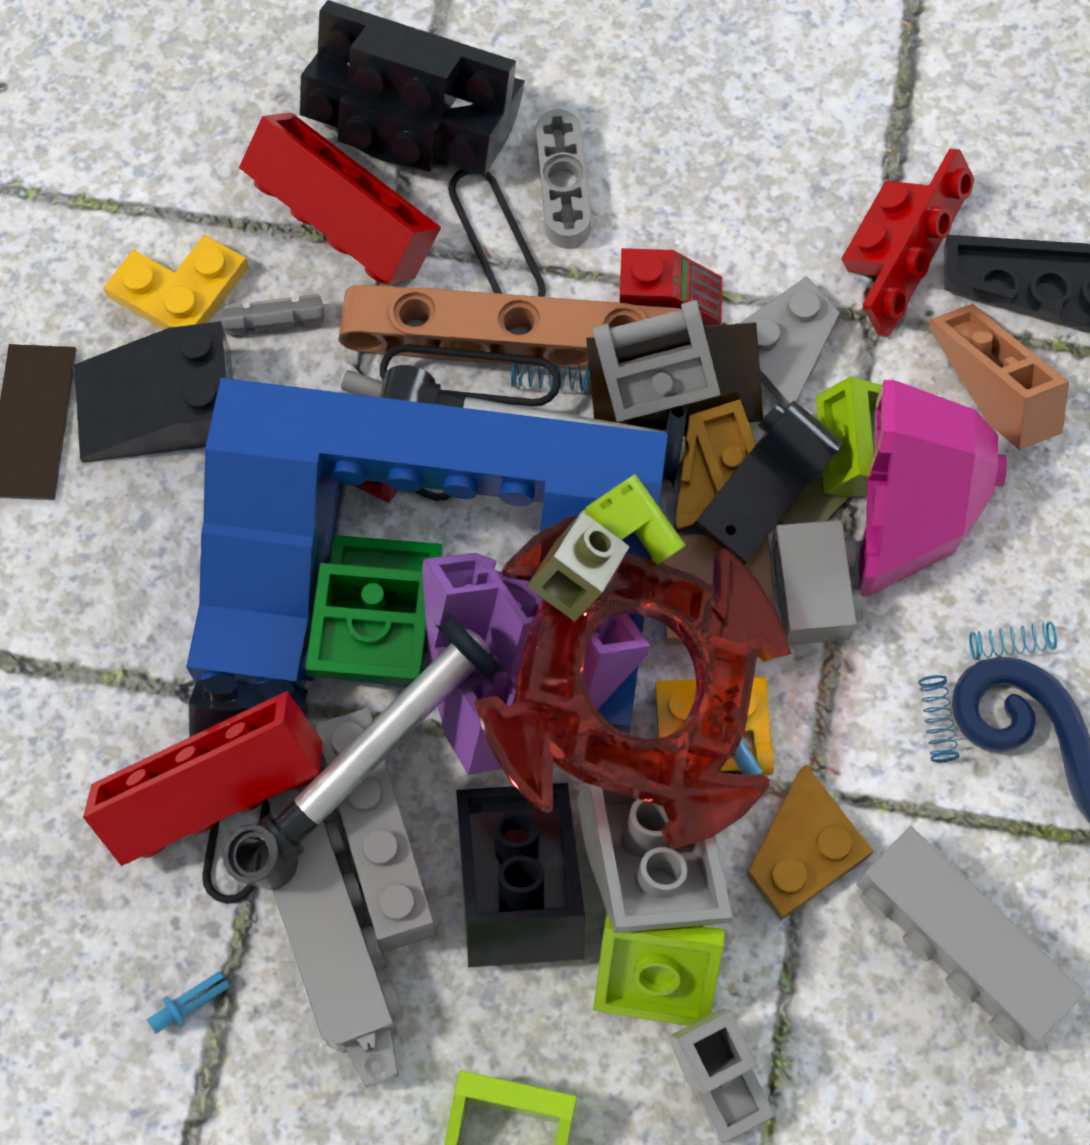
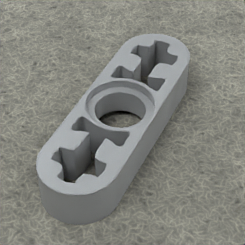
M555 109L544 113L536 124V147L545 231L548 239L554 245L564 249H571L582 245L590 235V202L580 122L571 112ZM557 129L562 130L564 135V152L555 153L553 130ZM564 169L573 172L577 177V181L572 186L560 188L553 185L549 177L555 171ZM571 204V215L574 222L573 229H564L562 205Z

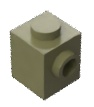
M581 512L554 542L527 587L575 622L603 593L630 546L587 514Z

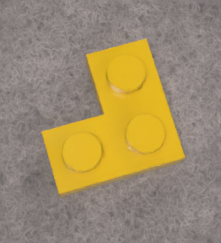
M203 235L175 273L133 249L103 289L107 298L164 330L171 327L208 323L249 267L244 256Z

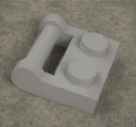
M697 300L681 304V310L610 328L608 323L592 327L617 422L721 395ZM688 330L690 345L622 363L618 362L616 348Z

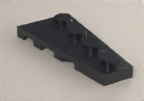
M947 235L944 244V290L1090 332V244Z

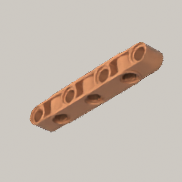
M354 285L345 290L338 341L347 349L363 353L386 354L390 349L398 345L411 344L540 357L549 360L554 365L559 363L560 369H565L567 363H569L570 370H576V366L579 364L580 369L586 371L587 365H589L586 338L594 337L592 327L608 323L609 327L613 328L681 309L631 305L618 302L419 287ZM412 319H423L427 321L425 324L419 327H411L406 325V323ZM519 326L530 330L523 335H515L509 332L510 329ZM412 352L397 354L415 358L512 365V362ZM518 363V366H524V364Z

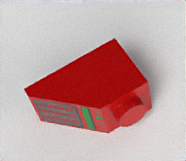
M621 248L619 303L682 309L681 304L697 300L703 326L721 325L722 276L675 250Z

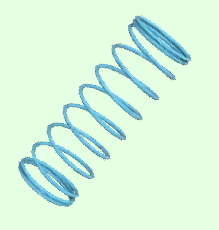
M1051 621L1047 622V624L1042 623L1046 642L1044 649L1041 650L1036 643L1035 625L1032 624L1031 630L1035 645L1034 649L1030 651L1026 646L1025 628L1021 625L1024 647L1023 651L1019 652L1015 647L1014 629L1010 627L1013 650L1011 654H1008L1004 647L1003 630L1000 628L999 635L1002 644L1000 655H997L993 648V635L989 629V640L992 647L989 657L985 655L982 648L981 632L978 631V638L975 632H970V652L974 660H979L982 653L986 658H990L993 652L997 657H1000L1003 651L1011 656L1014 648L1019 654L1024 652L1025 647L1030 653L1035 650L1036 646L1040 651H1044L1047 645L1051 650H1055L1057 647L1056 629ZM1049 624L1053 631L1054 646H1052L1049 637ZM972 636L975 639L976 656L973 650Z

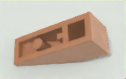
M973 304L930 319L929 328L986 422L1018 450L1063 433L1069 381Z

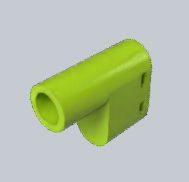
M636 474L595 500L582 511L620 540L635 533L657 565L686 546Z

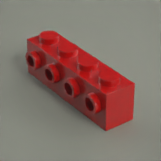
M292 112L262 116L239 166V169L254 180L255 187L267 195L278 198L291 209L292 216L298 221L312 225L328 238L329 245L335 250L352 256L365 266V272L372 279L390 285L415 278L441 227Z
M286 691L92 783L83 818L121 866L141 857L150 858L160 853L168 844L188 835H200L224 818L237 812H250L261 805L267 798L287 789L295 790L308 784L315 776L320 774L323 741L289 692Z

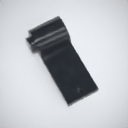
M794 400L787 407L778 401L762 419L758 427L765 433L693 523V525L743 566L750 560L805 486L824 469L844 443Z

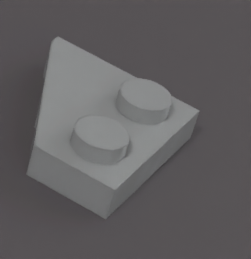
M807 276L741 322H756L761 382L785 407L793 400L798 403L800 394L810 374L812 375L825 343L828 342L840 314L836 307Z

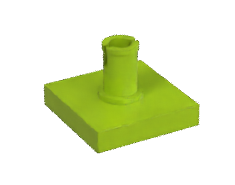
M606 914L593 1011L689 1026L709 1016L712 1011L722 958L725 929L690 926L614 933L608 914Z

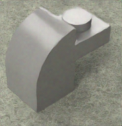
M722 1008L670 1035V1042L687 1083L692 1086L718 1141L724 1144L775 1116L753 1071L758 1065L731 1010Z

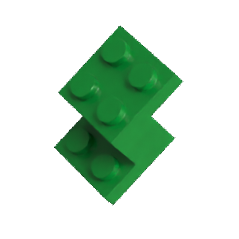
M334 535L331 562L320 563L305 669L309 677L410 685L422 673L424 653H428L422 573L424 559L442 557V544Z

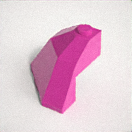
M883 380L876 401L875 455L867 476L866 528L859 544L858 589L861 592V596L869 597L955 553L987 507L994 493L995 486L1003 487L1006 479L1007 459L1006 455L998 454V434L976 410L896 380Z

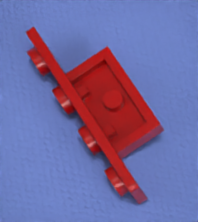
M950 148L929 185L885 181L841 258L848 272L878 276L863 302V309L880 336L889 337L898 320L904 316L908 302L920 280L926 276L931 260L943 239L949 234L952 222L963 202L972 192L974 177L960 149Z

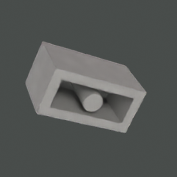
M842 520L777 525L771 544L784 645L849 640L856 627V622H862L863 602L860 590L851 589L849 570H854L856 567V552L853 538H844Z

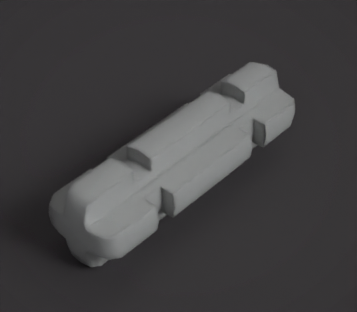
M317 294L299 296V301L292 302V297L250 302L249 308H243V303L226 305L222 308L223 328L229 336L247 334V329L254 328V332L257 333L296 328V322H303L304 327L320 325L324 321L322 299Z

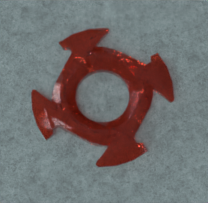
M578 515L567 517L533 536L504 564L502 575L510 579L531 581L554 542ZM722 549L715 554L713 585L690 572L663 563L657 565L653 560L626 552L603 593L575 622L542 598L531 622L512 705L507 706L498 696L478 699L474 703L487 744L508 780L539 813H549L553 808L552 774L554 762L563 771L584 783L663 806L669 821L660 831L671 849L674 850L715 836L742 818L769 788L770 780L764 775H739L721 773L719 771L729 758L735 757L745 732L757 656L763 662H767L792 653L779 615L759 581L730 550ZM621 614H640L651 617L669 627L681 639L688 650L696 676L694 702L684 722L668 736L648 739L626 734L605 720L594 706L585 684L584 656L590 638L598 626L606 619Z

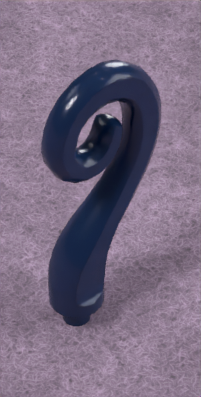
M995 657L981 660L967 668L958 678L952 696L954 719L962 734L973 745L985 751L1000 754L1016 750L1026 744L1034 734L1036 716L1030 704L1020 695H1009L1004 701V710L1011 719V723L1006 728L997 729L991 727L982 719L979 713L980 699L987 690L997 686L1013 687L1031 696L1042 706L1053 723L1060 745L1071 796L1081 814L1090 824V736L1080 710L1069 692L1050 673L1035 664L1021 659Z

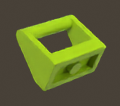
M850 376L816 395L818 421L844 442L822 470L824 493L839 497H867V476L874 458L870 410H876V401L882 385Z
M459 1070L444 1145H459L468 1103L559 1123L555 1145H568L577 1096Z

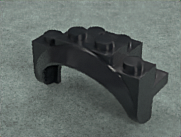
M327 0L319 10L318 52L301 74L299 115L332 126L338 133L337 142L355 147L361 152L387 164L431 172L432 169L457 167L485 177L512 131L520 107L525 80L515 78L516 60ZM457 98L473 103L471 105L451 108Z

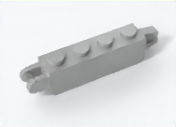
M300 788L295 790L287 789L267 798L270 801L268 804L273 817L276 818L301 793ZM335 819L326 823L323 820L301 842L304 852L298 857L296 873L290 882L279 889H274L273 893L321 1038L326 1041L327 1046L339 1052L348 1053L364 1086L369 1088L399 1076L392 1034L397 1033V1029L392 1017L403 1012L392 981L388 980L380 983L374 966V961L384 957L373 926L362 929L355 911L356 907L362 906L365 903L354 872L343 875L336 855L346 852ZM266 844L259 848L264 865L269 856Z

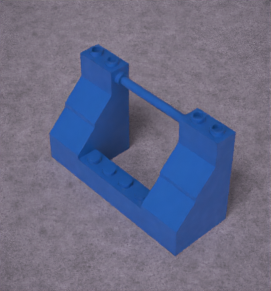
M220 378L205 448L199 608L186 668L195 683L198 680L208 679L212 676L226 675L250 685L264 684L271 680H283L294 686L305 688L306 681L313 682L315 680V677L307 675L305 669L320 563L329 562L343 483L360 485L365 480L388 483L390 487L404 492H416L421 488L443 490L447 495L459 499H472L477 495L499 497L501 501L514 506H528L533 502L543 503L537 571L554 542L579 513L634 474L638 476L660 508L668 433ZM632 533L622 540L630 546L603 593L590 606L594 608L599 607L601 602L604 601L624 609L643 635L653 559L636 534ZM639 665L588 721L574 733L575 735H583L586 742L600 746L616 745L617 740L629 742ZM346 680L399 688H407L409 686L403 684Z

